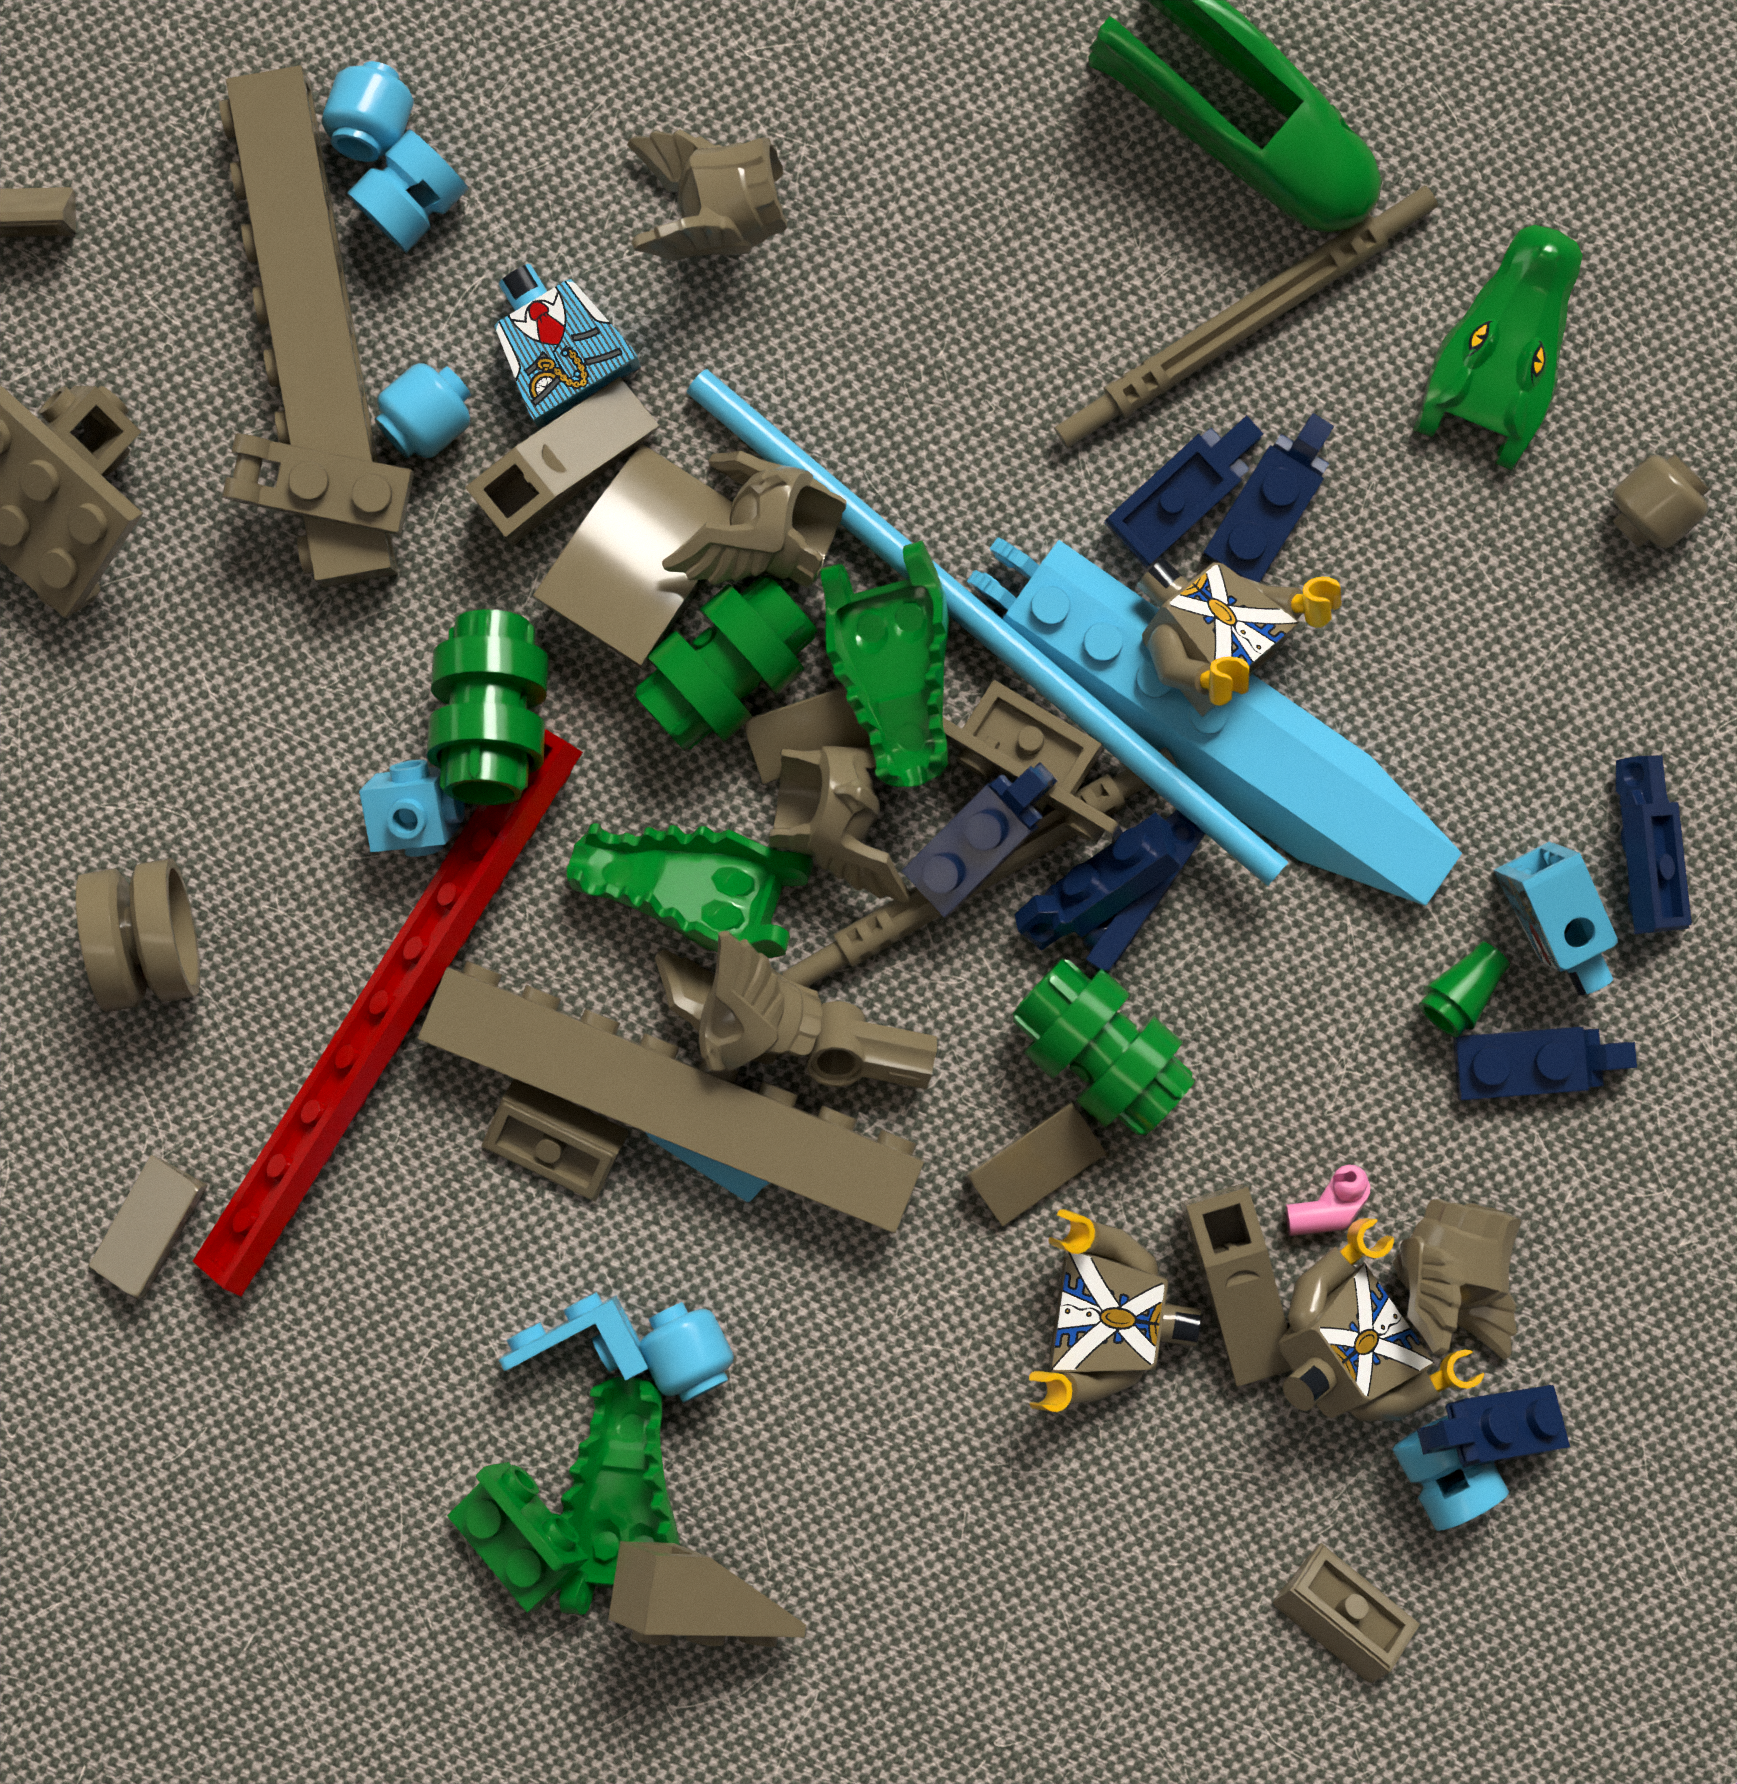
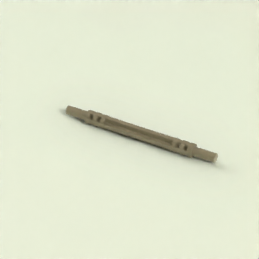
M1424 185L1377 217L1373 218L1371 215H1368L1361 223L1342 231L1334 239L1328 240L1316 251L1163 351L1143 361L1137 368L1129 370L1117 381H1113L1103 387L1105 392L1103 396L1054 427L1059 439L1068 449L1117 416L1126 419L1138 408L1149 404L1155 397L1164 394L1187 376L1337 278L1343 277L1357 265L1360 266L1374 254L1380 253L1389 247V238L1438 207L1435 196Z
M1166 747L1158 750L1159 753L1178 768ZM1128 768L1112 778L1108 773L1078 790L1074 796L1105 815L1110 816L1127 806L1125 799L1149 785ZM1052 806L1041 812L1040 814L1043 817L1036 824L1039 828L969 898L1075 837L1077 834L1064 825L1068 816ZM915 886L909 890L912 897L907 904L893 899L835 933L836 941L783 971L782 974L794 983L808 987L847 963H850L852 968L941 916V913Z

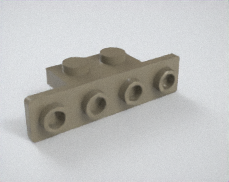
M996 680L992 681L963 728L943 717L947 744L960 751L956 760L973 773L985 779H989L993 772L998 775L1004 774L1013 783L1030 766L1034 768L1041 762L1058 782L1034 805L1037 811L1042 812L1047 804L1068 816L1064 825L1069 830L1097 845L1101 837L1115 844L1118 837L1123 833L1117 821L1074 796L1103 751V746L1100 742Z

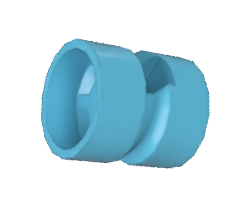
M410 129L385 153L387 166L383 170L371 168L347 192V195L391 241L406 253L431 228L428 216L432 212L445 214L469 190L468 186L447 162Z
M1448 1415L1443 1416L1433 1422H1430L1423 1427L1432 1426L1437 1424L1439 1421L1448 1420ZM1417 1430L1404 1437L1392 1448L1408 1480L1411 1483L1422 1484L1423 1489L1418 1499L1437 1531L1456 1527L1483 1514L1500 1503L1509 1493L1494 1463L1463 1468L1456 1449L1423 1455ZM1459 1468L1463 1470L1464 1474L1449 1482L1445 1481L1444 1476Z

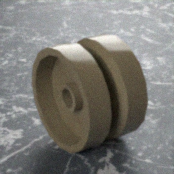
M168 858L136 865L131 876L130 886L116 868L78 875L76 884V916L79 940L90 986L101 1009L104 1012H111L139 1006L142 1004L146 994L147 983L161 1002L196 996L199 993L200 960L197 935L186 886L174 859Z

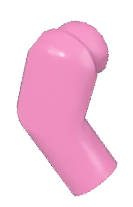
M1356 1165L1341 1166L1334 1173L1318 1201L1286 1204V1221L1289 1236L1347 1229L1369 1198L1370 1183L1366 1172Z

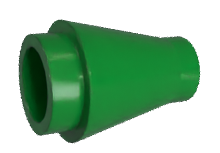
M1481 941L1471 953L1424 987L1426 996L1419 1003L1420 1010L1429 1021L1450 1036L1458 1037L1464 1029L1473 1030L1500 978L1510 967L1509 961L1494 946Z

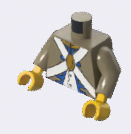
M1163 558L1138 583V587L1160 607L1142 633L1143 643L1150 651L1158 679L1166 686L1180 689L1202 717L1216 705L1221 706L1229 703L1232 700V691L1240 694H1245L1249 691V677L1277 653L1299 624L1297 619L1302 613H1304L1305 621L1310 626L1321 628L1332 619L1331 609H1339L1342 605L1341 587L1339 582L1333 578H1313L1304 584L1302 590L1298 587L1268 586L1237 575L1223 563L1214 562L1188 582Z
M1060 1209L1057 1216L1070 1221L1071 1228L1068 1236L1062 1240L1049 1237L1048 1240L1049 1244L1064 1250L1048 1366L1051 1371L1064 1373L1034 1371L1029 1375V1381L1045 1382L1047 1385L1045 1398L1039 1403L1030 1402V1407L1051 1412L1062 1411L1069 1404L1099 1401L1137 1384L1143 1376L1144 1370L1156 1369L1160 1342L1196 1347L1201 1322V1309L1165 1304L1168 1279L1158 1274L1156 1257L1128 1233L1119 1228L1091 1221L1085 1216L1066 1209Z
M1363 1218L1353 1222L1347 1233L1348 1244L1341 1250L1337 1246L1331 1249L1301 1275L1294 1285L1287 1317L1290 1327L1280 1339L1279 1348L1294 1371L1284 1380L1283 1392L1287 1400L1297 1409L1307 1411L1317 1404L1322 1413L1330 1418L1349 1411L1360 1421H1398L1440 1400L1439 1392L1449 1387L1453 1390L1472 1388L1477 1386L1484 1377V1373H1480L1463 1382L1454 1374L1453 1368L1456 1360L1473 1353L1471 1350H1460L1448 1354L1441 1362L1440 1370L1429 1375L1427 1369L1434 1362L1365 1262L1356 1267L1354 1266L1363 1256L1380 1258L1388 1254L1393 1247V1236L1386 1235L1378 1240L1371 1249L1366 1248L1363 1241L1364 1233L1378 1221L1377 1219Z

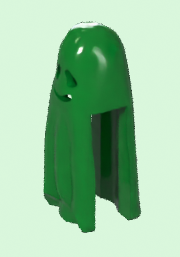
M1226 0L1147 1L1288 119L1263 149H1260L1237 130L1193 87L1117 20L1109 16L1100 26L1097 38L1089 47L1092 50L1088 56L1089 66L1110 75L1124 85L1168 123L1269 200L1284 214L1310 230L1330 233L1346 230L1361 223L1374 209L1379 200L1382 178L1375 157L1368 145L1350 129L1340 111L1328 102L1325 96L1283 55L1273 42Z

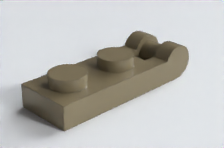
M235 433L231 453L237 455L233 478H226L223 498L243 504L401 536L414 472L411 469ZM262 462L280 465L275 488L258 484Z

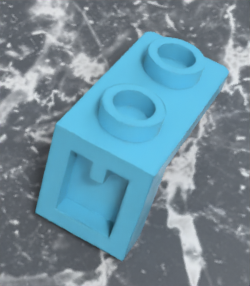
M597 1292L565 1308L563 1311L568 1321L548 1332H545L541 1322L507 1339L506 1341L511 1351L499 1359L503 1370L506 1371L587 1327L596 1324L601 1334L593 1337L592 1341L609 1372L619 1368L626 1381L649 1368L639 1349L641 1341L617 1295L602 1302Z

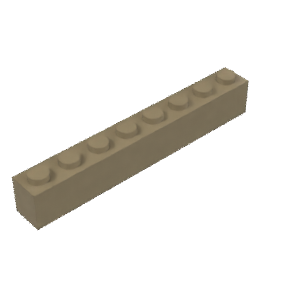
M301 65L227 78L226 84L229 99L220 100L219 108L227 139L236 137L240 161L230 163L236 197L238 201L247 199L251 223L241 226L242 238L249 263L258 261L262 286L253 287L252 291L260 325L269 324L273 348L264 349V362L270 386L281 387L284 410L275 412L279 442L379 463L310 79ZM303 516L307 535L297 537L301 566L304 574L314 573L315 581L323 588L398 575L393 540L390 533Z
M466 961L463 971L450 967L446 968L417 1039L892 1233H896L924 1164L923 1159L912 1155L917 1145L916 1143L882 1129L878 1139H872L853 1131L857 1119L822 1105L818 1116L794 1107L798 1095L763 1081L757 1092L735 1083L739 1073L735 1069L731 1071H710L704 1058L699 1068L678 1060L676 1055L679 1051V1046L644 1033L640 1044L619 1036L616 1033L620 1022L588 1009L584 1010L581 1020L557 1010L561 998L532 986L526 985L522 995L498 986L502 974L473 962Z

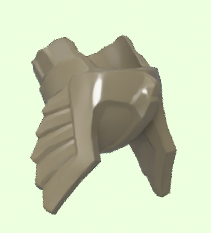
M679 129L673 134L654 131L650 134V137L634 136L628 141L627 146L648 166L667 192H678L677 201L682 219L657 226L654 230L633 237L631 244L635 251L660 256L670 261L700 255L749 254L752 247L764 242L769 236L782 233L787 229V220L783 215L782 206L777 198L774 183L783 175V166L778 158L776 147L769 138L763 137L747 143L739 142L722 147L720 144L713 145L701 136L695 138Z
M741 450L731 453H713L708 460L710 465L715 470L743 485L732 502L729 517L730 525L707 521L688 541L662 560L663 569L668 572L685 573L688 580L708 579L713 585L729 579L736 582L749 575L756 577L764 572L781 580L790 579L810 589L822 567L836 528L841 522L842 513L847 506V500L829 491L826 486L815 480L813 474L809 471L761 460Z
M823 746L820 750L806 751L781 749L780 786L774 828L768 834L769 847L793 849L795 852L814 855L816 862L822 869H829L838 879L844 878L855 890L865 889L879 899L888 896L907 904L912 894L896 871L889 854L861 843L867 836L872 824L877 821L880 813V801L876 796L875 786L869 775V771L876 770V761L871 746L865 748L858 746Z
M729 931L718 933L715 976L709 970L703 969L687 957L682 959L669 950H662L657 953L655 961L665 988L669 1009L690 1022L699 1032L701 1056L705 1059L710 1071H731L749 1061L773 1064L777 1055L790 1054L801 1057L807 1056L813 1050L815 1040L821 1031V1019L824 1013L818 992L794 983L771 968L768 957L758 953L747 939L739 941Z
M1432 1199L1427 1205L1424 1218L1417 1224L1411 1237L1401 1242L1400 1253L1394 1259L1393 1265L1397 1271L1398 1279L1410 1290L1407 1318L1418 1329L1433 1354L1441 1357L1449 1351L1452 1332L1456 1331L1458 1324L1480 1339L1503 1360L1510 1357L1512 1353L1511 1336L1517 1333L1514 1317L1517 1304L1509 1292V1266L1521 1219L1495 1208L1483 1207L1477 1204L1462 1205L1442 1199Z

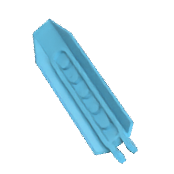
M997 537L990 547V551L993 552L995 558L1002 564L1015 569L1028 578L1029 581L1016 598L992 576L977 570L973 571L966 582L981 595L1006 611L1007 613L1003 620L1157 751L1166 747L1174 758L1178 769L1231 814L1297 860L1424 906L1428 904L1462 852L1369 754L1253 674L1249 677V691L1247 693L1240 694L1232 691V700L1229 703L1221 706L1216 705L1202 717L1180 689L1166 686L1159 681L1150 651L1143 643L1142 633L1159 609L1060 540L1057 541L1039 566L1028 555Z

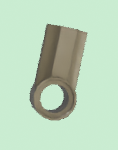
M831 1001L821 1004L824 1011L821 1019V1031L815 1040L813 1050L808 1054L807 1070L814 1080L826 1086L842 1087L853 1084L861 1077L927 1089L932 1077L934 1060L937 1053V1036L868 1023L863 1011L847 1002Z

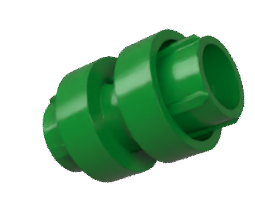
M769 575L760 576L741 594L730 584H727L699 610L712 627H708L695 638L691 646L677 631H674L647 656L657 670L636 688L634 696L684 751L692 749L711 731L725 742L752 718V715L741 703L740 699H744L760 685V681L777 695L805 670L796 658V655L815 639V634L818 630L799 606Z
M482 609L462 613L456 617L454 626L449 629V639L438 644L433 650L431 692L434 697L448 705L435 710L429 716L427 759L431 764L441 769L440 787L449 797L464 803L502 805L517 801L521 798L522 791L528 787V774L540 769L544 762L545 722L540 716L528 709L534 708L546 700L549 658L544 650L535 645L536 630L534 626L523 616L512 612Z
M1060 959L1011 1013L1013 1023L1033 1040L1024 1051V1054L1051 1079L1055 1078L1069 1064V1069L1084 1083L1089 1082L1077 1097L1076 1102L1104 1127L1118 1117L1136 1135L1146 1136L1169 1114L1195 1082V1079L1192 1077V1071L1174 1056L1183 1041L1154 1015L1137 1030V1026L1121 1011L1117 1012L1130 995L1126 989L1102 968L1091 978H1088L1070 960Z

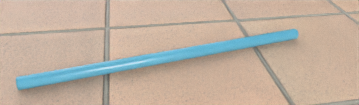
M708 369L703 370L693 380L687 390V394L768 462L809 471L813 474V478L826 486L829 491L847 500V506L842 513L840 524L905 579L910 578L903 559V546L912 544L911 541ZM933 561L946 594L948 615L1093 739L1100 742L1107 751L1266 886L1270 885L1288 864L1286 859Z

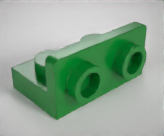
M509 1462L484 1466L476 1474V1478L480 1483L447 1516L527 1613L536 1611L589 1557L577 1544L580 1538L574 1527L562 1516L555 1513L552 1514L537 1496L539 1488L525 1470L516 1465H511Z

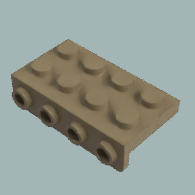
M0 385V563L10 568L30 586L43 603L54 608L64 618H67L95 600L100 592V586L97 582L143 515V512Z

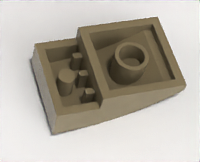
M641 444L586 516L533 594V597L545 607L644 670L650 661L647 656L662 643L677 618L680 619L706 580H688L685 573L668 572L663 569L662 560L688 541L707 521L730 525L729 517L732 501Z

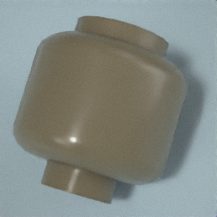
M1675 453L1668 460L1659 455H1650L1614 489L1613 500L1622 513L1613 522L1639 548L1649 540L1657 547L1669 549L1675 546L1706 516L1708 505L1703 496L1710 489Z

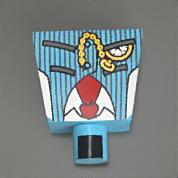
M526 264L510 272L499 282L500 288L515 312L501 319L494 326L527 410L538 429L557 419L619 376L622 379L641 367L633 348L571 279L547 291L532 265Z
M1549 841L1493 870L1536 955L1542 963L1560 972L1566 970L1577 994L1580 996L1600 990L1613 981V977L1601 953L1618 943L1617 936L1579 852ZM1571 921L1568 932L1564 934L1566 926Z

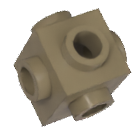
M63 386L54 392L38 411L43 417L41 422L103 477L109 475L121 465L130 453L128 446L142 432L126 417L129 410L125 404L103 386H99V388L96 386H73L70 390ZM79 422L84 426V436L80 441L70 433Z

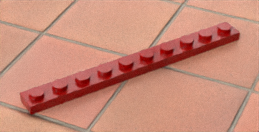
M545 729L543 765L537 771L528 774V787L522 791L521 798L512 803L502 805H478L192 1262L223 1289L242 1297L253 1277L262 1268L265 1258L285 1226L296 1214L300 1202L322 1167L330 1160L334 1148L354 1116L365 1104L368 1094L386 1065L397 1053L403 1038L423 1006L432 997L435 987L444 975L446 968L449 967L457 952L466 943L469 933L492 896L500 889L504 877L524 845L535 833L538 823L560 788L567 782L573 767L583 753L567 741Z

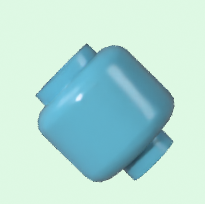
M369 61L365 62L363 66H350L338 72L327 100L321 123L327 135L331 138L332 146L339 153L354 160L373 162L379 156H385V153L403 136L414 100L408 87L399 80V74L392 67L380 62Z
M418 363L411 366L378 395L377 405L381 414L374 420L390 443L406 458H409L413 453L423 458H431L443 450L470 425V415L464 401L471 396V393L463 381L449 367H444L438 373L431 366Z
M681 1302L648 1319L653 1331L643 1337L639 1349L661 1394L671 1397L679 1395L682 1402L685 1403L728 1381L724 1371L729 1369L733 1363V1352L714 1314L710 1310L697 1309L688 1313L684 1303Z

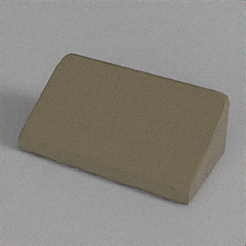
M73 188L0 189V238L72 236V233H76V202Z
M845 687L752 717L743 725L763 785L780 779L782 767L781 749L806 751L820 750L823 746H858L860 748L871 746L868 732L859 725L853 709L847 702L846 695L848 692Z
M514 1079L500 1101L481 1147L596 1202L627 1139L628 1131L559 1096Z
M1069 1101L966 1173V1175L1003 1227L1107 1153L1074 1104Z
M151 1154L88 1266L134 1298L140 1299L145 1297L208 1185Z
M1322 1543L1316 1546L1273 1601L1277 1609L1369 1683H1373L1391 1672L1420 1623Z

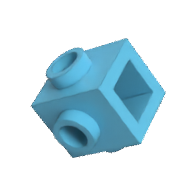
M409 760L394 764L389 767L390 772L376 773L359 790L371 852L404 849L405 855L410 857L430 855L441 851L443 845L448 842L460 827V823L464 821L465 803L449 797L440 787L441 769L437 767L428 768L426 760Z

